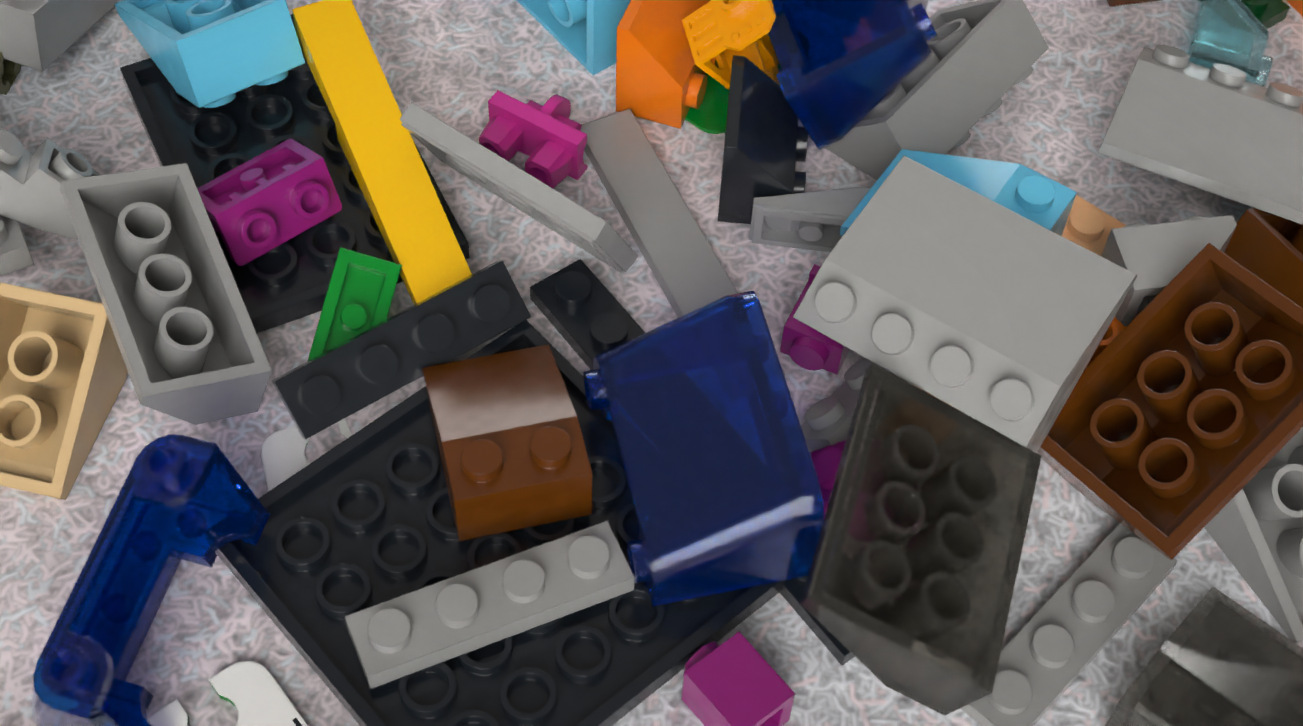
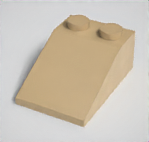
M0 282L1 486L63 500L67 499L126 381L128 373L103 303Z

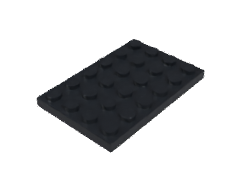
M291 14V19L295 28L293 14ZM305 57V63L288 70V76L285 79L270 85H252L236 92V97L231 102L215 108H199L179 95L151 58L120 67L124 84L160 166L187 163L197 188L290 138L323 157L342 203V209L338 213L243 266H239L231 260L220 234L214 230L256 333L322 311L340 247L394 263L338 141L335 122ZM418 150L465 259H469V244ZM400 274L398 277L397 284L403 282Z

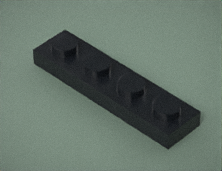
M496 261L272 380V383L302 438L307 439L422 377V368L448 363L531 318V315L504 262Z

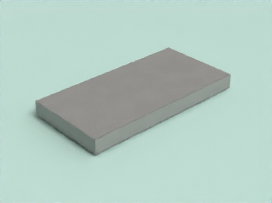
M411 102L399 119L402 122L401 125L440 161L620 273L622 271L626 272L637 259L638 255L608 222Z

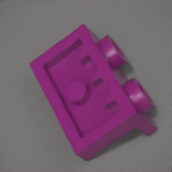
M292 138L197 188L214 230L220 234L231 260L239 266L249 263L342 209V203L323 157Z

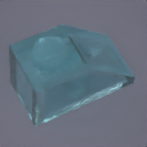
M1203 0L1188 49V54L1190 55L1189 62L1209 69L1212 68L1214 63L1232 66L1247 74L1245 81L1264 87L1273 62V57L1264 55L1269 31L1241 0Z

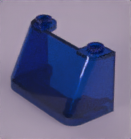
M772 0L776 19L768 33L782 68L778 70L779 73L776 76L784 97L819 150L841 141L932 53L927 41L938 36L922 2L911 7L908 0Z
M754 291L724 296L594 356L593 370L583 372L585 394L589 409H601L604 419L612 420L638 517V540L627 542L630 569L635 577V583L646 581L652 606L813 575L824 523L822 493L757 294Z
M169 434L156 438L146 445L136 458L37 661L33 674L31 714L37 726H152L147 719L146 709H148L153 695L143 686L126 682L125 680L181 559L212 568L217 558L215 551L224 544L242 539L246 543L257 545L270 516L216 443L186 435Z

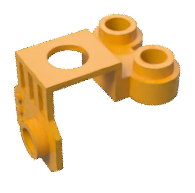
M710 0V2L682 20L695 65L728 90L730 89L733 55L745 56L797 100L792 85L777 66L783 62V55L778 43L770 33L776 19L772 0ZM715 57L719 69L710 61L712 58Z

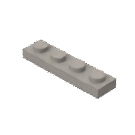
M608 521L347 615L345 620L370 689L633 591L635 577Z
M1119 523L959 696L956 706L980 726H1034L1172 572L1178 560L1175 558L1172 560L1168 559Z

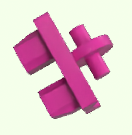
M499 90L489 99V122L479 136V144L507 161H510L518 151L530 156L525 161V172L551 188H555L567 175L579 180L587 170V165L583 161L587 134L581 131V124L569 119L571 103L568 99L556 94L551 96L544 106L532 100L525 104Z

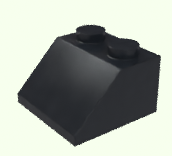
M733 55L718 221L751 224L754 198L805 193L806 172L795 171L796 161H806L809 127L798 126L799 102L745 56Z

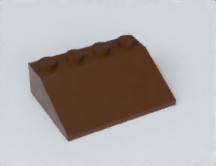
M1208 243L1085 368L1038 450V454L1089 501L1168 559L1172 560L1303 427V308L1211 243Z

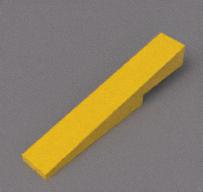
M322 0L292 9L295 30L302 53L335 122L338 141L394 263L402 265L400 276L413 304L415 305L472 275L412 136L401 125L402 122L399 120L402 116L401 111L352 0Z

